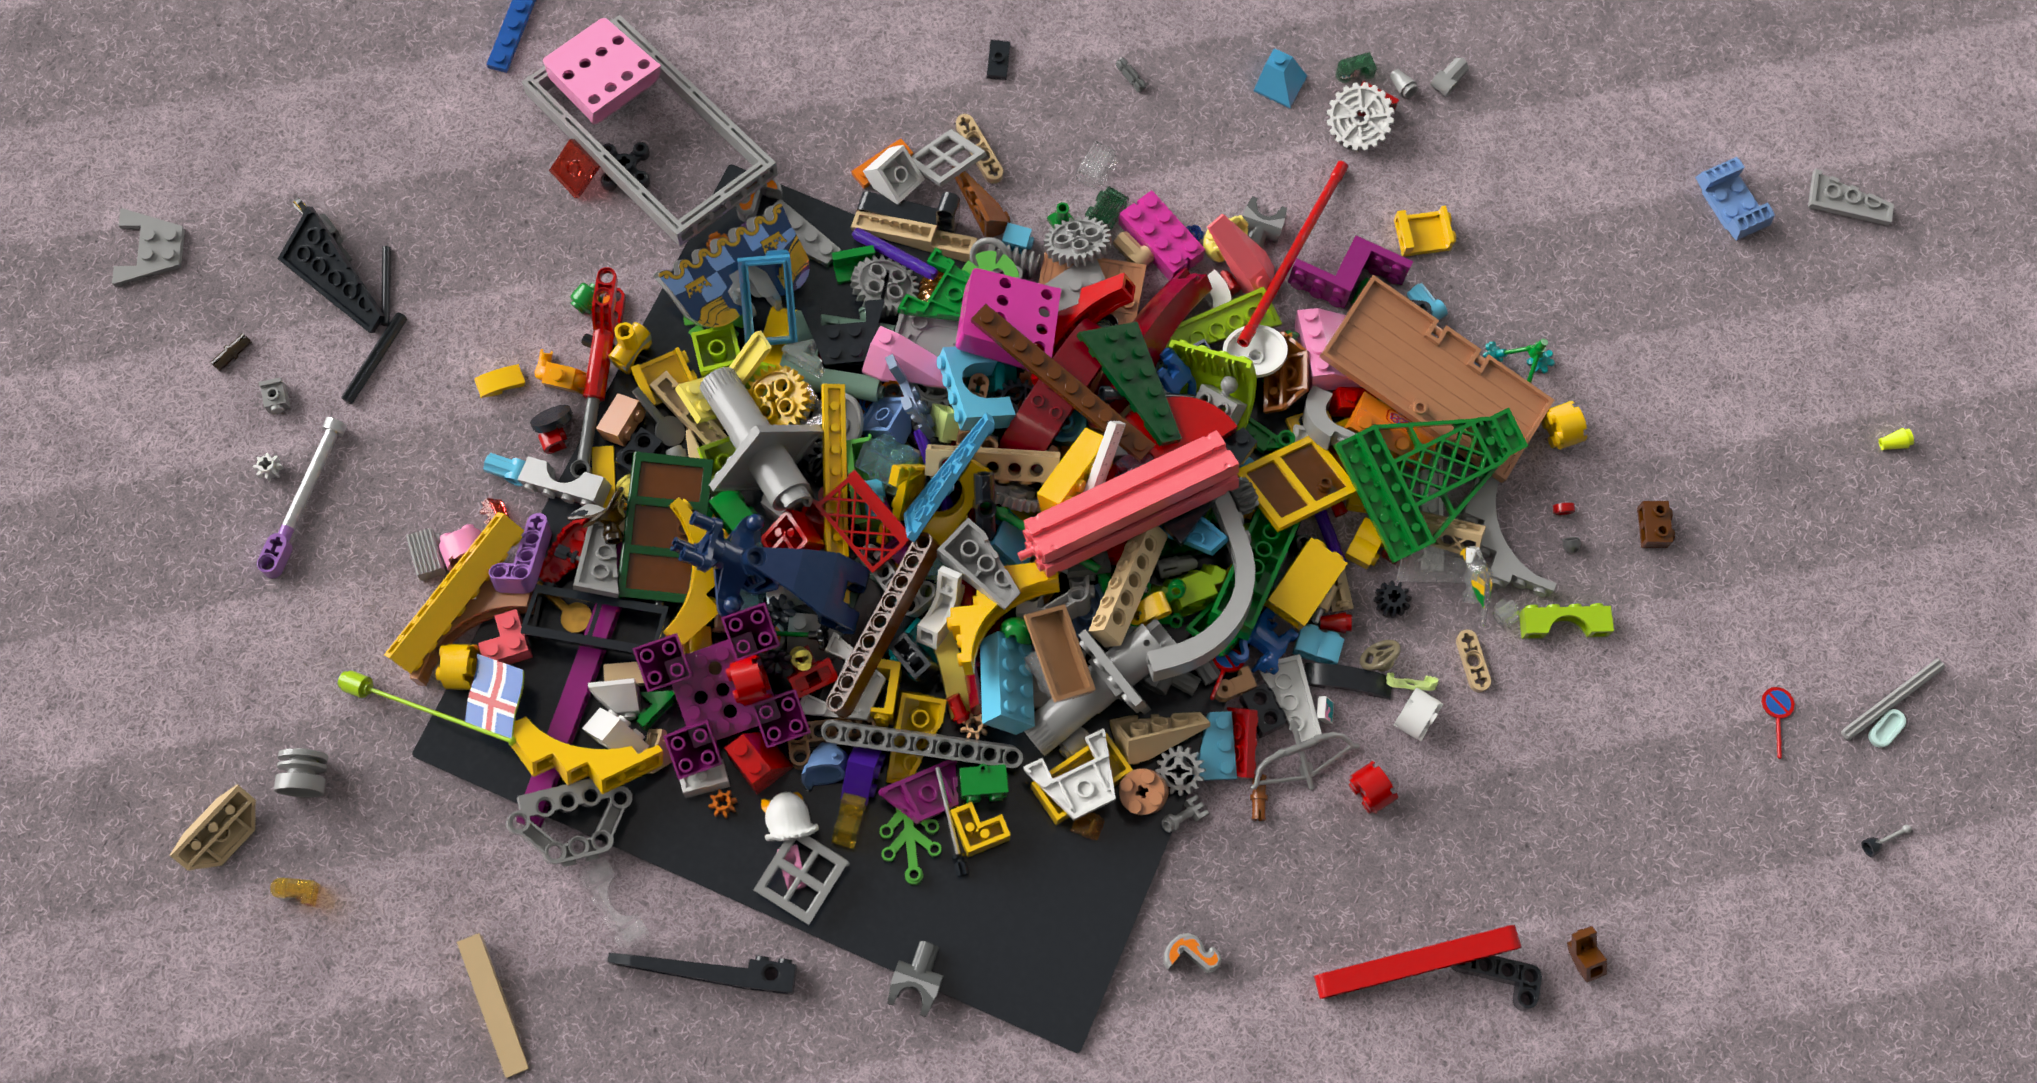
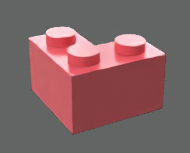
M514 609L495 615L500 637L478 643L481 655L508 665L532 658L533 655L528 638L520 633L523 620L518 610Z

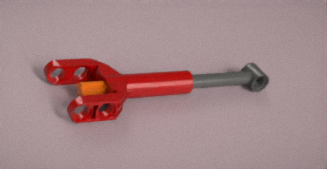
M604 267L598 271L592 301L593 338L583 398L587 402L578 458L570 467V472L575 480L580 477L577 475V472L581 468H586V472L592 474L590 460L599 404L605 400L611 362L609 354L613 350L614 337H616L614 329L623 321L626 296L623 290L617 287L618 278L616 272L610 267ZM606 273L613 275V280L609 283H604L601 280L602 276ZM616 292L621 294V299L617 302L615 298ZM606 293L603 297V303H600L598 301L599 296ZM614 312L618 314V319L615 317Z

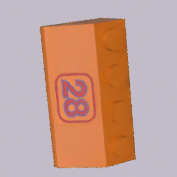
M1364 392L1345 428L1358 433L1375 424L1411 423L1412 421L1389 405ZM1421 427L1413 428L1422 444L1436 439ZM1406 428L1379 430L1394 459L1414 449V444ZM1437 443L1426 449L1435 452ZM1420 452L1407 458L1417 461ZM1424 453L1421 463L1428 465L1432 455ZM1405 462L1406 466L1415 470V465Z

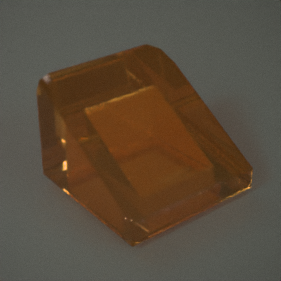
M1088 813L1075 820L1071 831L1097 841L1105 821L1098 814Z

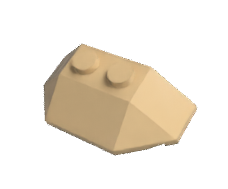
M238 784L219 796L183 833L171 852L170 857L188 871L222 866L255 831L256 799Z

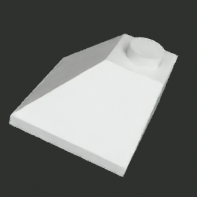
M634 678L588 683V688L595 699L617 715H621L627 720H634L642 711L640 688Z

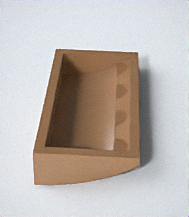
M1063 604L1024 615L1023 617L1054 703L1089 695L1095 691L1093 680L1066 605Z

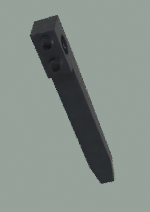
M609 953L607 960L609 964L745 990L787 995L794 994L797 965L792 964L793 960L780 958L778 962L769 961V957L756 956L755 959H749L748 968L619 953ZM770 969H776L778 971L777 978L772 981L767 980L765 977L766 972Z

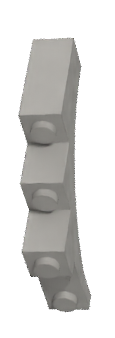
M1491 476L1464 507L1460 517L1463 521L1486 526L1479 555L1486 558L1492 557L1485 578L1492 582V587L1506 588L1512 582L1513 586L1519 589L1527 588L1532 590L1537 596L1549 597L1554 592L1557 583L1537 576L1526 568L1511 551L1502 535L1496 513V493L1499 481ZM1479 477L1474 479L1471 490L1479 482Z

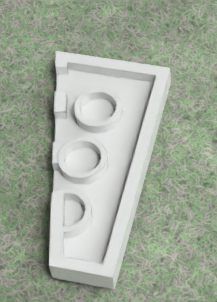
M1300 654L1279 659V671L1275 675L1263 673L1259 670L1268 688L1273 690L1278 706L1284 710L1288 724L1290 725L1291 720L1294 719L1300 725L1298 731L1301 742L1314 738L1317 734H1322Z

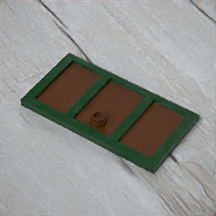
M639 451L633 453L618 574V598L684 604L690 588L692 565L679 561L680 554L670 550V547L674 546L672 542L675 537L688 542L684 528L670 508V504L680 497L681 500L685 499L690 503L693 508L692 512L698 511V513L708 516L711 490L709 484L712 481L714 460Z

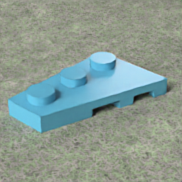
M1209 712L1206 718L1210 721V727L1203 730L1202 745L1197 760H1204L1200 764V768L1206 769L1205 772L1200 773V776L1205 778L1204 781L1237 779L1232 712Z

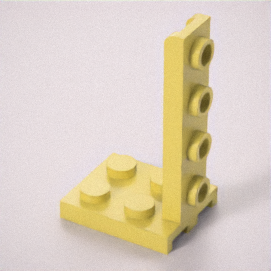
M757 331L750 337L730 365L744 386L772 349L762 331ZM705 377L678 384L675 388L697 424L717 418L700 391L701 381Z

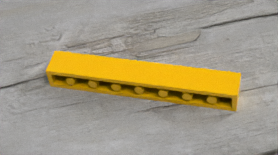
M497 513L384 655L410 674L413 671H417L423 664L422 659L425 655L431 653L436 648L437 640L440 636L448 633L452 627V621L464 613L467 602L470 599H474L480 592L479 587L484 581L487 582L490 579L489 569L493 565L503 563L508 557L507 552L512 546H516L521 541L522 533L525 530L505 514Z

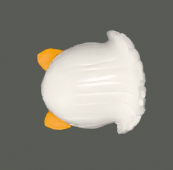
M781 792L771 801L767 799L761 800V808L766 813V825L770 831V834L765 835L767 841L793 840L818 831V824L813 825L811 823L808 807L799 792Z

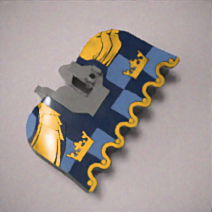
M782 204L769 206L765 210V217L759 215L749 218L746 222L748 230L743 226L730 229L728 232L729 240L725 237L713 239L710 242L711 252L707 248L694 250L691 255L693 262L688 259L675 261L673 264L674 274L669 270L654 273L653 277L668 293L685 318L695 325L716 328L725 326L742 315L737 258L765 256L767 251L788 250L791 259L793 291L805 283L810 270L809 258L792 228ZM783 264L748 266L750 293L757 298L765 297L777 312L783 309L780 297L786 294ZM752 304V315L754 318L757 314Z

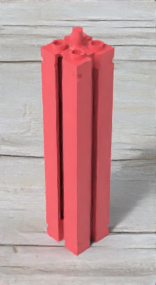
M1216 430L1207 437L1203 436L1037 514L1036 517L1024 520L1025 530L1022 532L1026 539V542H1024L1026 549L1018 552V557L1020 561H1023L1034 555L1037 558L1034 561L1040 572L1044 571L1047 578H1049L1058 571H1064L1226 494L1227 491L1239 488V477L1237 476L1239 473V463L1232 452L1227 450L1226 443Z

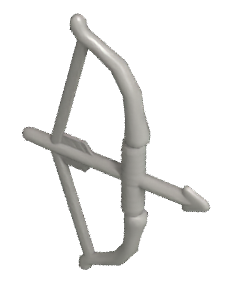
M1292 719L1289 730L1293 731L1296 745L1285 749L1281 748L1273 755L1265 758L1258 766L1254 784L1250 788L1255 790L1259 785L1307 780L1309 789L1313 790V776L1349 750L1359 749L1360 745L1354 744L1345 734L1336 732L1317 734L1314 738L1301 742L1298 731L1300 725ZM1332 738L1342 739L1349 745L1316 770L1313 769L1312 763L1307 762L1304 750ZM1299 752L1302 762L1299 766L1301 776L1260 781L1262 770L1269 763Z

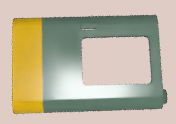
M774 307L770 309L763 332L765 337L789 336L787 308H783L778 312ZM795 310L798 343L771 345L772 349L762 361L772 365L779 364L783 367L786 365L791 370H797L798 374L804 376L803 381L809 384L806 388L812 389L814 393L822 394L821 385L825 383L845 384V393L858 400L878 403L885 395V386H882V381L869 375L816 367L819 351L800 310ZM821 314L822 326L865 322V320ZM880 323L879 327L882 326L891 331H895L896 325ZM785 383L783 388H787L788 384Z

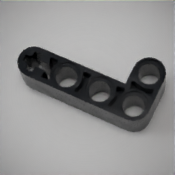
M1491 956L1472 961V963L1467 962L1450 967L1456 972L1514 985L1512 1002L1520 1011L1529 1010L1538 1003L1542 973L1535 965L1499 956ZM1480 960H1483L1487 963V971H1483L1480 969ZM1503 965L1510 969V977L1502 973ZM1525 971H1529L1532 973V982H1529L1525 979ZM1522 993L1529 997V1005L1522 1003Z

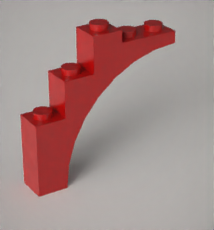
M1125 272L1081 288L1078 304L1058 311L1052 359L1073 330L1085 318L1096 324L1108 314L1134 301L1136 286ZM1047 330L1040 332V334H1047ZM1035 344L1042 351H1045V348L1041 344ZM1032 373L1031 381L1035 386L1039 378Z

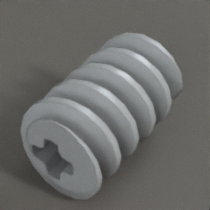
M1008 244L1007 248L1009 249L1011 260L1021 268L1022 276L1028 271L1029 278H1033L1039 267L1041 253L1037 258H1035L1034 251L1027 256L1026 249L1019 254L1018 247L1012 252ZM1000 248L997 251V259L999 260L1003 255Z

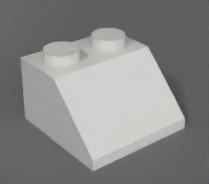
M904 145L888 148L863 171L872 187L896 204H899L925 180Z

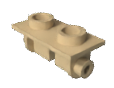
M1344 568L1333 584L1338 590L1331 604L1332 612L1354 609Z

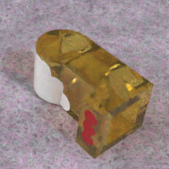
M277 878L271 883L270 892L279 900L301 899L303 905L315 907L320 884L313 880Z

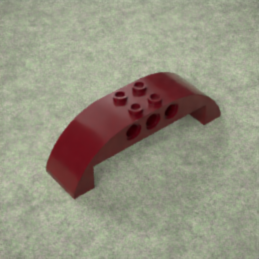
M1085 318L1065 340L1053 357V360L1089 389L1102 366L1095 357L1092 358L1088 352L1089 348L1083 341L1080 342L1076 335L1081 331L1101 327ZM1039 379L1004 433L998 448L1048 451L1075 408ZM991 461L993 465L999 467L996 462ZM1017 463L1009 465L1012 471H1019L1021 469ZM1037 464L1031 466L1032 471L1037 466Z

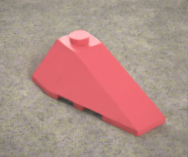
M1221 214L1207 228L1242 292L1247 294L1263 286L1266 290L1274 278L1275 270L1268 254L1228 217Z

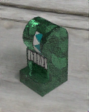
M1367 52L1341 60L1335 72L1336 79L1339 82L1347 83L1352 78L1365 75L1366 80L1374 78L1377 67L1371 53Z

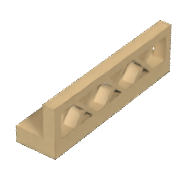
M1420 511L1432 535L1448 518ZM1454 519L1435 543L1428 547L1460 554L1462 549L1465 548L1462 542L1470 540L1476 542L1475 547H1479L1476 558H1478L1486 526ZM1449 535L1455 542L1450 545L1445 544L1440 537Z

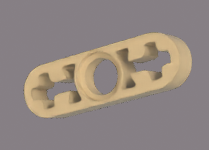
M1463 630L1456 638V645L1470 688L1477 693H1482L1489 688L1491 678L1477 635L1472 630ZM1465 635H1466L1467 639H1470V638H1471V640H1472V641L1469 643V647H1470V650H1471V651H1469V652H1467V653H1465V651H1467V650L1469 649V648H1468V645H1467L1466 642H1462V639L1464 638ZM1468 657H1477L1479 665L1476 667L1469 665ZM1479 669H1482V671L1478 673L1480 680L1485 681L1482 687L1480 686V684L1475 683V681L1478 679L1476 671H1478Z

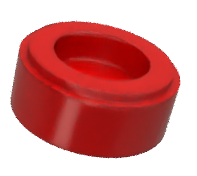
M1574 503L1553 505V514L1569 515L1575 512Z

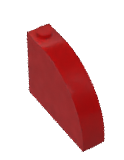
M1185 396L1167 397L1182 439L1179 443L1159 446L1144 427V421L1137 412L1130 411L1125 416V420L1155 444L1154 448L1146 455L1149 461L1203 436L1207 437L1216 430L1222 439L1225 440L1234 434L1238 427L1224 411L1209 402Z

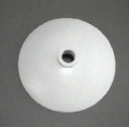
M1258 326L1256 334L1248 347H1242L1237 343V339L1244 327L1232 332L1225 340L1223 351L1233 356H1245L1251 359L1254 363L1257 378L1273 374L1282 367L1287 358L1288 350L1284 337L1278 331L1268 326Z

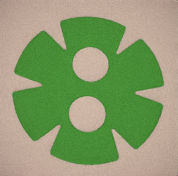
M984 251L976 254L975 257L979 267L968 260L962 268V271L965 270L970 275L974 268L991 272L999 268L1007 276L1019 277L1016 265L1005 254L1002 255L996 264V251Z

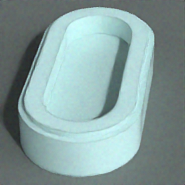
M1896 709L1887 711L1870 729L1868 733L1869 741L1879 748L1889 745L1906 725L1904 714Z

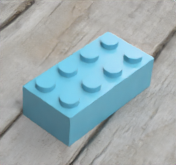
M997 631L983 638L980 644L982 724L1017 735L1035 726L1032 646L1018 643L1017 638L1013 636L1007 639L1004 633Z

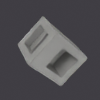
M281 377L259 382L264 408L268 413L279 414L284 412L285 409H290L287 386Z

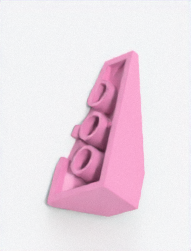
M882 326L879 327L870 343L862 373L880 381H897L889 370L885 359L893 354L910 383L947 389L942 382L941 370L937 367L936 355L894 331Z

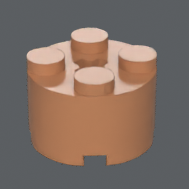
M1133 770L1120 782L1119 795L1121 802L1131 813L1151 815L1160 811L1167 801L1169 794L1167 782L1163 776L1153 770ZM1141 787L1148 788L1149 792L1146 793V797L1140 795Z

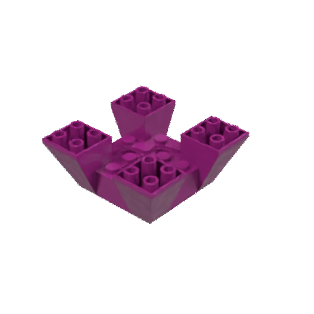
M765 602L721 617L728 640L687 654L677 633L633 648L647 692L672 684L686 726L663 736L678 780L722 765L723 762L717 740L750 728L760 727L767 748L811 733L796 689L774 695L771 688L767 690V693L772 694V698L747 707L740 703L737 704L734 698L733 691L736 688L734 682H730L726 674V668L730 667V663L757 654L760 659L756 660L758 666L762 665L759 653L780 646ZM714 661L722 665V671L719 674H712L709 670V665ZM720 683H726L730 688L729 693L725 696L719 695L717 692V686ZM696 692H706L708 695L707 702L698 703L695 699ZM734 705L737 708V714L734 717L726 716L724 713L725 706Z

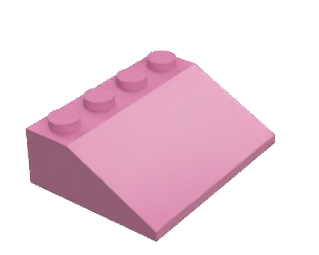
M1319 308L1297 310L1295 331L1300 335L1297 338L1298 343L1309 351L1310 390L1313 385L1323 390H1336L1338 387H1361L1319 358L1346 315Z

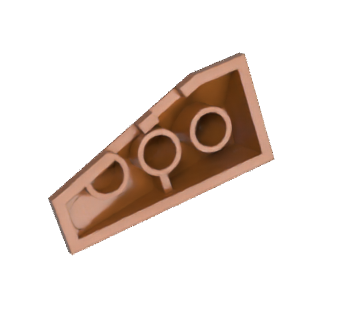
M966 171L955 177L984 238H993L1005 233L1007 223H1011L1008 212L1003 211L1001 205Z

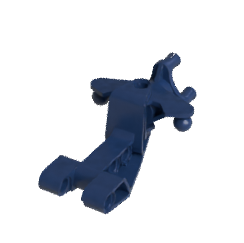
M694 511L690 517L689 524L706 530L705 536L698 543L694 544L678 537L674 538L672 542L674 546H671L670 550L680 554L679 561L693 565L697 570L704 573L714 568L716 606L721 617L740 611L744 604L740 595L741 589L751 595H758L778 590L779 585H781L817 613L819 624L844 634H855L860 613L843 602L846 590L854 593H864L871 571L849 557L836 552L757 547L755 544L761 542V529L764 526V519L759 514L744 517L726 539L724 538L723 520L716 517L711 518L698 513V511Z

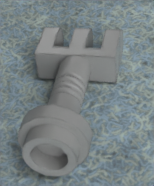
M1195 795L1185 801L1184 806L1186 809L1175 816L1172 814L1166 815L1164 820H1162V826L1167 832H1175L1179 829V824L1191 816L1197 822L1210 813L1208 810H1204L1201 813L1198 811L1204 805L1202 802L1196 806L1194 805V802L1199 799Z

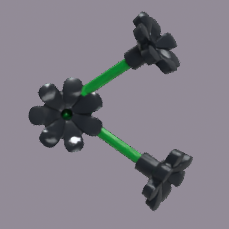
M780 594L778 600L775 596H771L769 599L767 610L772 612V624L777 619H780L781 623H786L789 621L788 617L792 618L796 615V611L792 609L794 602L791 600L786 602L787 596L785 594ZM823 625L817 631L809 630V632L776 631L774 628L777 636L808 637L810 640H817L819 650L822 651L825 650L829 643L827 640L829 628ZM773 648L768 650V658L763 660V667L767 674H771L774 671L775 675L778 676L782 674V668L784 670L791 668L788 661L792 659V656L782 649L778 651Z

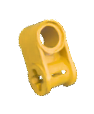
M1155 592L1140 601L1131 624L1139 626L1143 623L1144 626H1147L1155 618L1159 620L1170 615L1172 610L1164 592Z

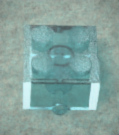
M883 434L863 443L855 467L869 474L870 479H878L886 485L893 487V485L888 484L892 465L917 464L920 454L915 452L912 447L897 442L893 436Z

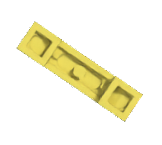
M949 631L937 649H933L936 654L938 666L940 667L939 670L946 699L960 693L966 710L971 713L963 667L958 665V646L952 631ZM946 701L950 718L953 719V712L949 706L948 701Z

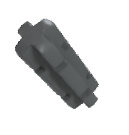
M1124 57L1118 59L1116 67L1119 71H1123L1122 74L1131 85L1134 84V89L1137 92L1143 91L1146 88L1145 81L1142 78L1140 79V75L1131 65H1128L1129 62Z

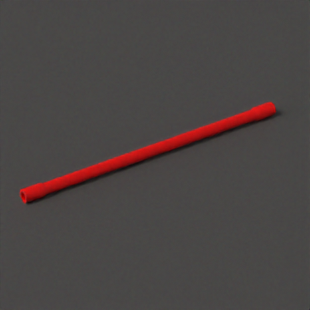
M1337 162L1330 175V179L1256 310L1238 337L1237 343L1240 346L1248 347L1260 322L1337 185L1348 170L1349 166L1346 162Z

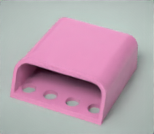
M606 18L599 19L543 59L550 80L576 105L592 124L603 121L652 86L659 78L661 70L659 63Z

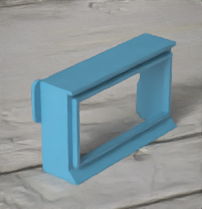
M773 250L767 251L765 256L737 258L745 344L754 334L748 266L783 264L789 336L765 338L770 345L797 344L789 251Z

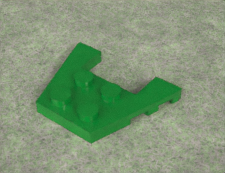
M935 247L927 260V264L936 268L937 271L944 273L943 277L927 302L906 294L898 307V313L959 321L964 290L970 274L958 268L951 258L947 259L942 255V251Z

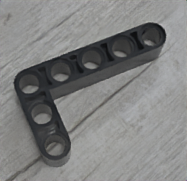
M864 191L861 194L857 210L937 225V230L956 233L960 219V197L951 192H944L941 195L938 208H933L905 200L896 204L884 195Z

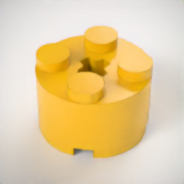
M1573 401L1549 408L1541 421L1542 427L1548 431V443L1552 449L1557 448L1561 450L1587 440V435L1584 436L1583 431L1587 429L1584 415L1579 407L1574 408L1572 404L1575 402Z
M468 644L442 645L439 650L441 658L440 667L436 669L437 681H441L445 689L471 690L476 673L477 654H481L480 648L477 645Z

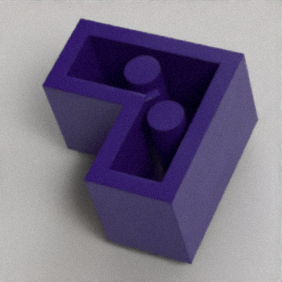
M853 747L847 762L840 799L867 805L870 797H875L877 784H874V780L879 778L880 770L884 765L886 754L882 753L883 750Z

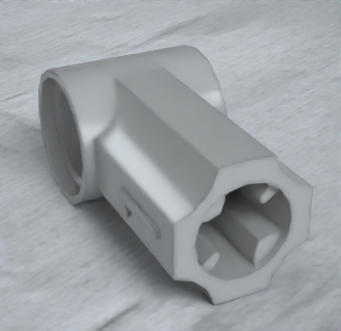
M1456 57L1444 71L1440 70L1436 74L1430 85L1447 97L1454 90L1458 81L1468 72L1470 67L1467 61L1462 57Z

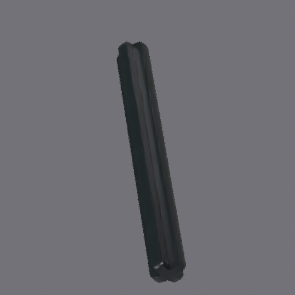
M400 312L395 314L341 396L344 402L353 404L406 323L407 318L404 314Z

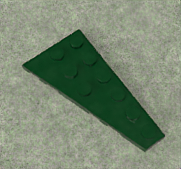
M1138 322L1079 332L1076 335L1080 342L1083 341L1089 348V354L1092 358L1095 357L1102 366V371L1120 395L1126 397L1131 404L1130 408L1134 413L1137 412L1144 421V427L1159 446L1179 443L1182 437Z

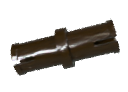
M241 333L232 343L223 347L224 350L211 360L210 363L221 372L233 359L236 360L239 357L238 354L251 344L252 341L244 333Z

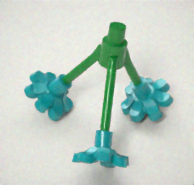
M1544 338L1535 342L1534 345L1510 350L1500 349L1496 347V342L1490 341L1485 345L1488 352L1483 353L1484 358L1490 355L1499 362H1502L1503 357H1507L1509 354L1527 351L1531 357L1526 361L1527 365L1531 366L1527 379L1530 383L1534 373H1537L1539 369L1545 374L1549 371L1547 366L1552 367L1555 364V361L1550 359L1553 356V352L1551 350L1546 351L1548 341Z

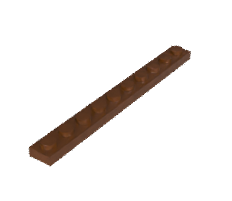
M987 304L971 318V322L1103 433H1105L1110 421L1125 423L1126 425L1118 445L1139 463L1154 448L1155 444Z

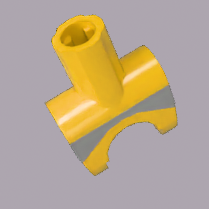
M627 322L619 323L614 329L618 344L609 354V359L614 366L626 374L632 372L631 367L634 366L638 354L643 349L648 350L652 345L650 332L637 322H634L632 325Z

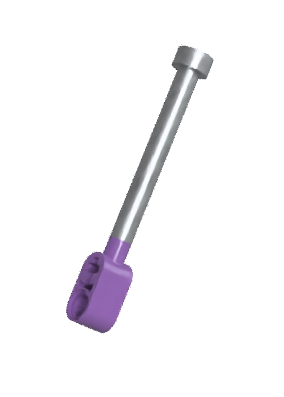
M326 417L322 429L325 431L280 530L278 533L268 537L257 560L258 569L268 578L274 579L282 574L292 552V545L289 542L337 437H343L347 428L345 423L335 418ZM274 562V566L266 570L267 565Z

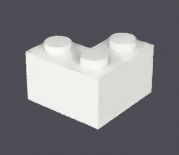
M599 708L582 728L596 742L608 749L632 746L637 754L649 747L643 741L645 736L637 729H630L628 726L631 723L611 709L607 712Z

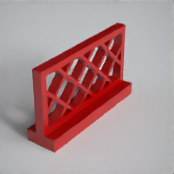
M854 469L848 475L849 477L815 506L869 570L874 573L912 541L907 538L906 528ZM848 484L854 489V499L841 498L842 489ZM857 493L863 500L857 499ZM829 500L838 501L837 514L827 513L822 506ZM841 501L853 502L852 515L840 514ZM857 502L866 503L869 506L868 516L856 515ZM872 511H873L877 516H871ZM831 516L836 517V522L831 518ZM840 517L852 518L851 530H842L839 527ZM855 518L868 519L867 532L854 531ZM871 519L883 522L882 533L870 532ZM886 527L891 533H886ZM845 533H850V534H851L850 539L848 538V536H847ZM854 534L866 535L865 547H856L854 545ZM870 535L882 536L881 548H869ZM885 536L895 537L900 544L894 549H884ZM859 550H865V556ZM868 551H881L880 561L872 566L868 561Z

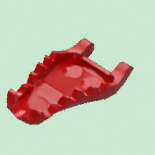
M590 519L574 520L562 528L561 532L557 535L556 542L552 543L551 548L548 550V555L543 561L539 578L543 582L555 584L565 574L578 567V560L573 564L570 562V558L563 560L555 557V549L561 544L571 548V553L575 550L579 551L578 556L581 557L588 527L583 528V525Z

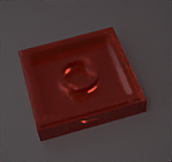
M569 139L549 171L574 198H580L600 169V166L575 139Z

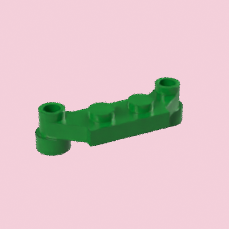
M1249 418L1246 430L1257 441L1255 449L1262 454L1265 451H1277L1295 442L1293 432L1284 430L1279 435H1276L1253 418Z

